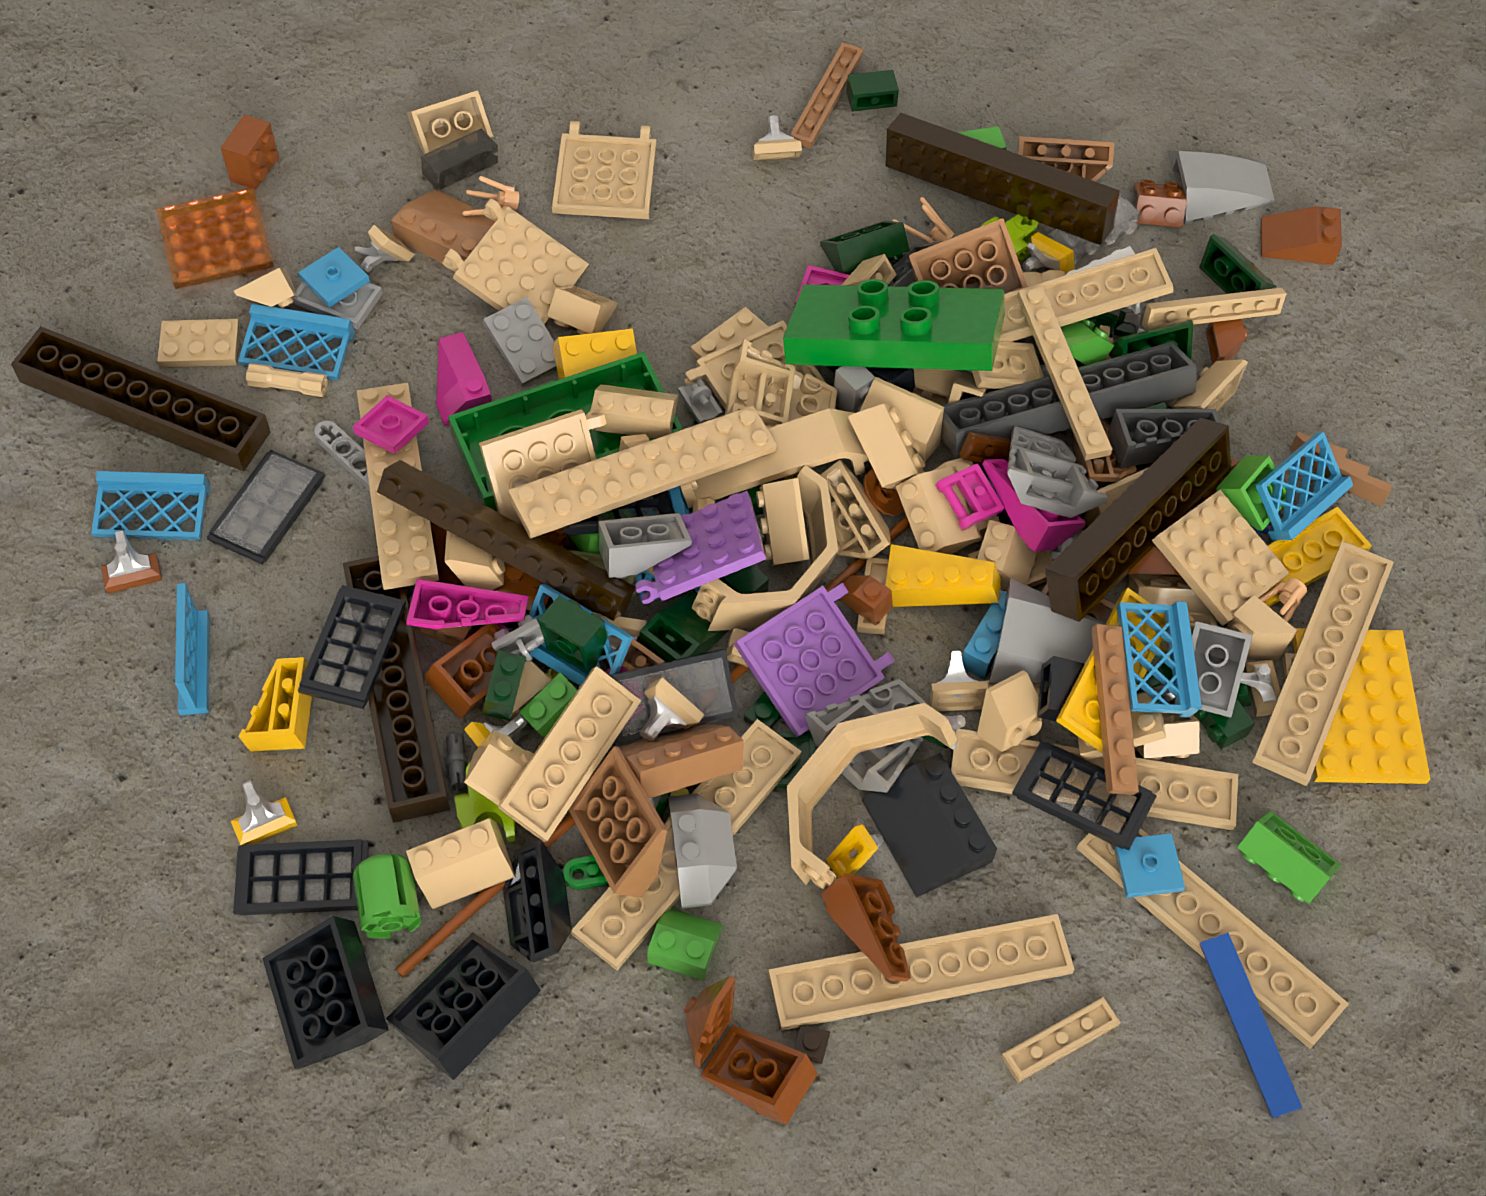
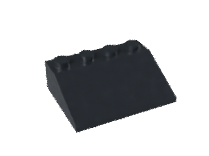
M941 753L922 760L900 773L887 793L872 791L862 798L863 804L916 898L993 862L997 848Z
M332 916L262 958L294 1069H301L362 1046L389 1031L355 921Z
M472 933L386 1020L438 1069L454 1080L541 990L525 967L475 933Z

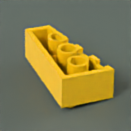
M891 544L885 586L892 590L893 607L999 603L1001 577L994 562Z

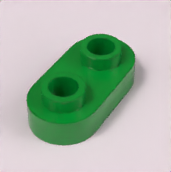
M593 855L574 858L564 866L565 883L574 890L609 885ZM576 873L584 875L581 879H575L573 876Z

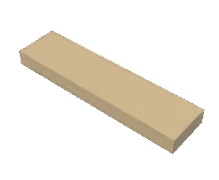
M1102 997L1002 1053L1001 1057L1017 1083L1114 1029L1121 1022L1105 998Z

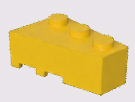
M633 329L558 337L553 343L559 379L637 354Z
M304 657L276 660L262 688L263 694L257 706H253L250 712L252 717L246 729H242L238 736L250 752L305 749L312 696L298 693L300 681L308 665Z

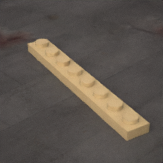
M1043 286L1018 291L1017 298L1085 461L1111 455L1112 447Z

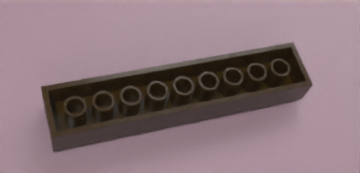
M900 113L887 128L885 166L1008 212L1028 217L1030 220H1035L1041 224L1098 245H1102L1114 229L1120 190Z
M41 326L11 363L20 383L243 472L271 433L266 416L263 413Z
M1204 418L1196 421L1133 484L1129 485L1127 490L1114 500L1088 528L1082 531L1053 562L1048 564L1045 568L1052 612L1080 622L1155 546L1152 540L1185 516L1231 469L1228 425Z
M379 556L345 562L343 567L348 587L406 601L405 610L368 700L388 809L394 823L450 810L414 628L412 625H406L409 613L405 587L384 590ZM350 603L353 620L360 622L366 607ZM371 608L365 623L385 628L391 613ZM363 629L358 639V645L377 649L383 634ZM359 651L362 669L368 670L374 654Z

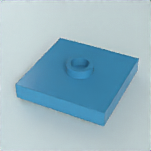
M339 247L298 272L299 278L329 308L370 282L369 276Z
M1172 833L1136 837L1129 851L1114 846L1126 898L1184 891L1185 884Z

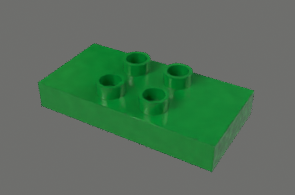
M879 279L865 280L858 286L803 284L783 337L786 364L993 371L1005 317L1004 289L939 288L937 283L929 280L916 281L910 284L909 287L888 286L885 281Z
M645 352L449 415L451 435L481 504L498 512L479 446L480 442L581 409L585 412L586 416L591 411L595 390L600 385L665 393ZM676 414L672 433L683 430ZM589 430L596 459L619 452L621 437L631 436Z

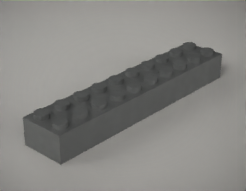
M1173 342L1078 368L1099 419L1113 417L1116 409H1138L1170 399L1181 398L1196 392L1197 366ZM1050 376L985 393L983 397L974 396L942 405L944 413L941 439L956 459L961 458L959 453L969 432L1011 439L1014 426L1044 435L1071 428Z

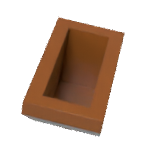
M1242 319L1210 322L1208 324L1206 336L1212 365L1216 361L1231 360L1239 352L1243 341L1247 339V328L1243 326Z
M850 575L843 583L849 592L838 599L874 625L893 607L892 590L870 575Z

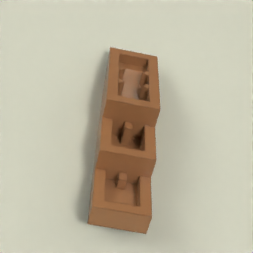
M1298 431L1290 450L1295 452L1312 436ZM1317 443L1314 455L1319 457L1320 447ZM1329 443L1342 477L1350 476L1353 486L1348 491L1382 506L1393 484L1369 476V466L1345 458L1347 449ZM1302 456L1301 460L1305 462L1306 457ZM1313 460L1312 469L1317 471L1318 462ZM1326 465L1324 477L1328 479L1331 473Z

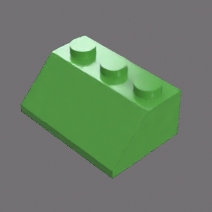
M1271 810L1256 822L1237 847L1242 851L1241 854L1247 861L1259 864L1266 870L1265 873L1270 879L1278 883L1282 882L1290 889L1289 892L1299 901L1305 900L1309 904L1341 866L1339 862Z

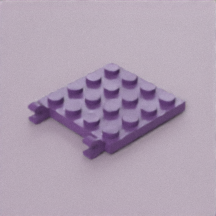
M748 491L733 494L728 499L715 504H708L703 509L691 514L681 515L692 540V545L654 565L656 582L641 580L635 584L637 593L648 591L641 595L643 604H648L658 597L663 601L766 560Z
M843 583L829 592L826 591L824 586L818 588L734 643V646L796 738L809 730L805 718L806 713L814 710L815 712L825 710V707L830 704L836 703L838 705L848 701L849 697L862 694L885 677L881 670L895 661L890 652L874 661L835 604V601L849 592Z

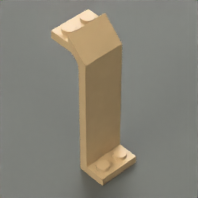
M828 408L768 428L777 444L776 452L680 485L688 507L692 508L693 503L697 499L710 498L716 500L798 473L805 465L813 468L837 459L846 458L850 459L855 475L865 473L864 462L868 461V457L848 416L854 413Z

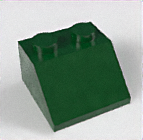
M559 595L538 619L546 649L589 674L592 668L596 667L608 637L605 622L598 614H590L583 610L576 601L572 599L568 601Z

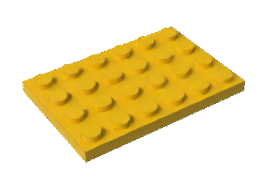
M1295 628L1297 632L1292 639L1294 653L1298 650L1306 628ZM1403 630L1367 631L1314 768V782L1427 784L1429 782L1430 773Z

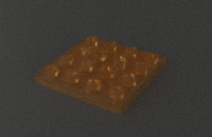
M253 188L156 209L175 289L274 267Z

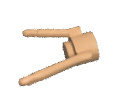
M483 176L479 177L480 181L503 191H499L498 195L480 191H466L468 195L497 200L503 211L507 207L514 211L518 208L519 192L514 191V187L505 186ZM484 209L463 211L462 214L463 216L484 215L482 213Z
M921 197L922 209L935 224L934 228L929 232L932 237L930 238L904 224L905 231L928 243L950 239L955 233L941 220L925 198Z
M1295 578L1289 579L1286 584L1280 581L1275 588L1259 597L1264 602L1275 594L1280 593L1279 600L1284 604L1280 614H1285L1283 619L1286 622H1289L1294 611L1301 604V599L1307 593L1306 586Z

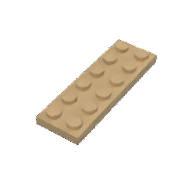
M597 666L592 668L497 808L543 842L548 841L641 700Z

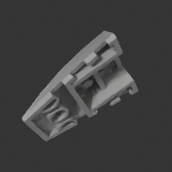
M1169 150L1168 154L1172 171H1180L1184 193L1187 198L1184 215L1185 225L1191 224L1193 220L1199 218L1203 220L1211 219L1213 215L1220 213L1225 215L1232 214L1235 210L1241 208L1249 210L1274 204L1275 199L1266 164L1223 154Z
M1014 426L1007 474L1021 504L1072 518L1106 503L1108 497L1105 493L1097 492L1098 484L1093 479L1088 480L1085 477L1086 469L1082 465L1075 463L1077 458L1062 440Z
M1010 578L1004 604L1006 609L998 649L993 658L988 684H997L1022 670L1028 673L1031 682H1040L1042 664L1053 656L1085 664L1093 649L1091 628L1096 624L1105 625V623L1089 615H1086L1078 622L1051 611L1049 596Z
M897 679L873 688L865 695L860 696L857 694L849 697L848 701L841 704H830L825 707V710L819 712L814 710L806 713L805 718L818 749L838 723L904 708L913 702L920 704L926 702L903 681ZM917 737L860 752L841 774L859 790L887 793L924 739Z

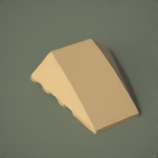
M745 339L742 341L730 378L725 415L754 406L768 429L828 408L835 409L836 388L808 373L803 375L795 370V366L783 364L772 358L773 354L763 349L761 352L752 347L751 342Z

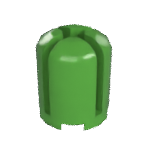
M388 853L376 854L363 860L356 867L353 874L361 931H366L368 938L384 939L391 938V932L407 927L409 933L417 929L421 924L414 874L409 860L405 856L398 854L390 855Z

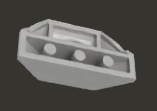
M697 793L668 797L681 907L684 909L712 905L717 895L737 870L730 814Z

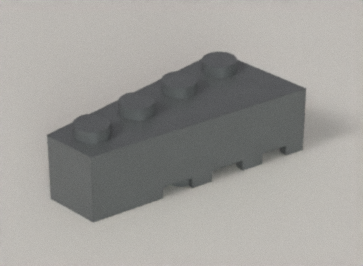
M1116 409L1108 433L1120 469L1155 462L1160 455H1163L1200 418L1221 423L1216 409Z

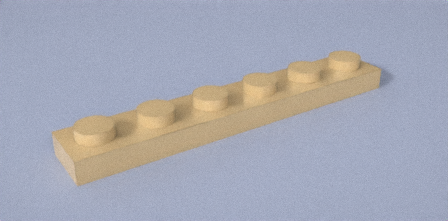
M1283 288L1147 303L1142 326L1145 330H1151L1187 320H1192L1194 325L1276 315L1281 313L1286 292Z

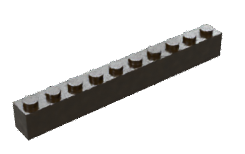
M402 460L384 468L377 493L612 621L627 610L636 588L630 583L616 577L609 578L607 571L541 535L530 539L524 526Z

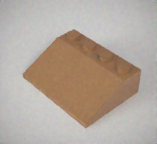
M435 189L405 204L391 220L394 237L401 240L406 246L442 263L450 249L456 251L461 259L465 261L495 221L485 215L463 216V211L478 209Z
M1003 218L908 255L915 280L933 281L938 284L939 288L1004 289V294L1028 287Z
M705 723L687 729L683 728L660 734L654 741L643 739L619 747L648 798L743 769L744 740L729 726ZM609 749V750L607 751V753L605 754V756H604L603 759H602L603 761L605 760V758L608 756V754L610 753V751H611L612 749Z
M614 746L573 802L569 812L613 893L642 897L658 875L667 829L620 748Z

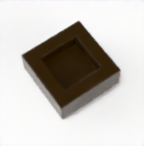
M800 1025L794 1049L806 1053L810 1061L822 1064L830 1031L808 1025Z

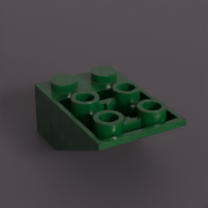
M693 591L659 611L640 630V644L667 662L708 652L729 630L708 631L711 622L701 618L692 609L698 594ZM688 668L676 670L680 673L678 676L683 678L688 673Z

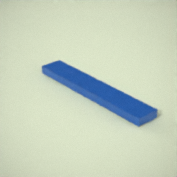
M1229 933L1200 942L1199 945L1271 1118L1273 1119L1301 1109L1302 1105Z

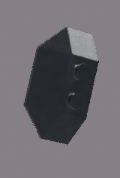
M539 839L515 849L512 867L516 877L505 881L503 888L510 945L531 962H537L559 953L572 931L564 874L544 842Z

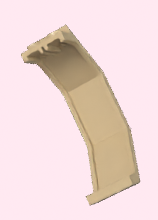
M805 465L797 478L799 480L803 514L807 521L812 565L798 582L787 591L740 594L719 579L701 585L692 609L701 618L711 622L708 631L758 628L811 594L824 578L838 552L828 482Z
M921 703L841 722L836 725L787 785L791 868L805 885L811 880L820 889L825 890L826 887L831 886L838 880L835 873L829 869L830 867L813 854L812 810L852 759L860 752L926 735L933 736L949 748H952L958 739L948 718L926 703Z

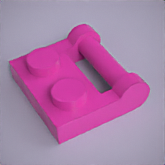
M978 463L947 476L935 484L937 490L944 494L959 519L958 525L962 531L1004 510L1003 504ZM957 484L973 514L968 515L951 486Z

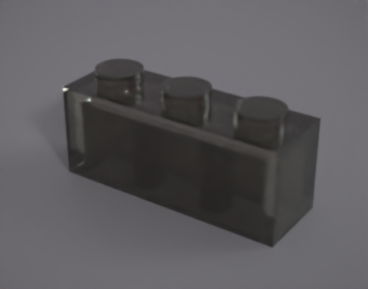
M482 128L422 155V174L439 191L498 163V145Z

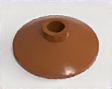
M874 469L868 471L864 478V488L872 505L881 513L889 516H896L903 512L904 507L897 489L883 488Z

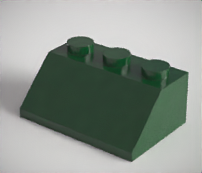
M882 221L820 241V245L834 270L851 275L863 260L885 254L889 261L902 258V253L910 251L903 222Z
M1216 234L1210 236L1199 268L1226 294L1274 289L1277 287L1270 278L1266 277L1254 263L1250 262L1227 239Z
M1187 320L1120 337L1113 343L1114 347L1110 351L1109 356L1115 358L1173 342L1191 360L1193 321Z

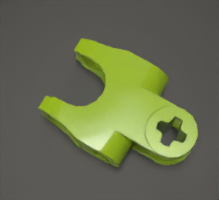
M1017 214L1006 221L1005 224L1018 261L1021 263L1030 254L1027 246L1031 243V236L1035 234L1039 222ZM993 217L981 226L997 221L999 218Z
M470 763L468 764V766H467V768H466V775H467V772H468ZM469 785V793L455 795L457 817L461 829L490 818L503 826L507 842L516 841V821L497 808V804Z

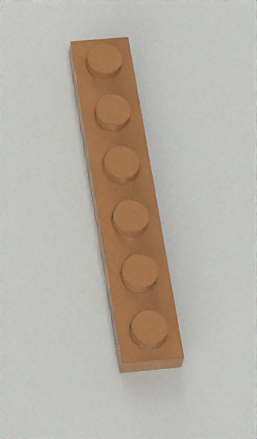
M844 42L840 45L790 134L794 139L801 141L803 147L809 149L813 147L847 85L848 75L854 73L863 56L862 48Z
M1096 624L1091 630L1107 793L1134 795L1139 792L1122 627Z

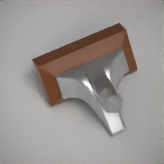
M124 530L115 532V558L110 564L101 565L107 593L161 581V570L156 552L147 555L138 554L130 545Z

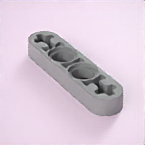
M322 421L318 423L314 429L318 444L370 491L367 466L363 469L354 468L356 462L366 461L365 450L334 422ZM323 433H332L334 441L332 442V439L327 434L323 435ZM342 445L351 447L349 452L343 454L337 452V449Z

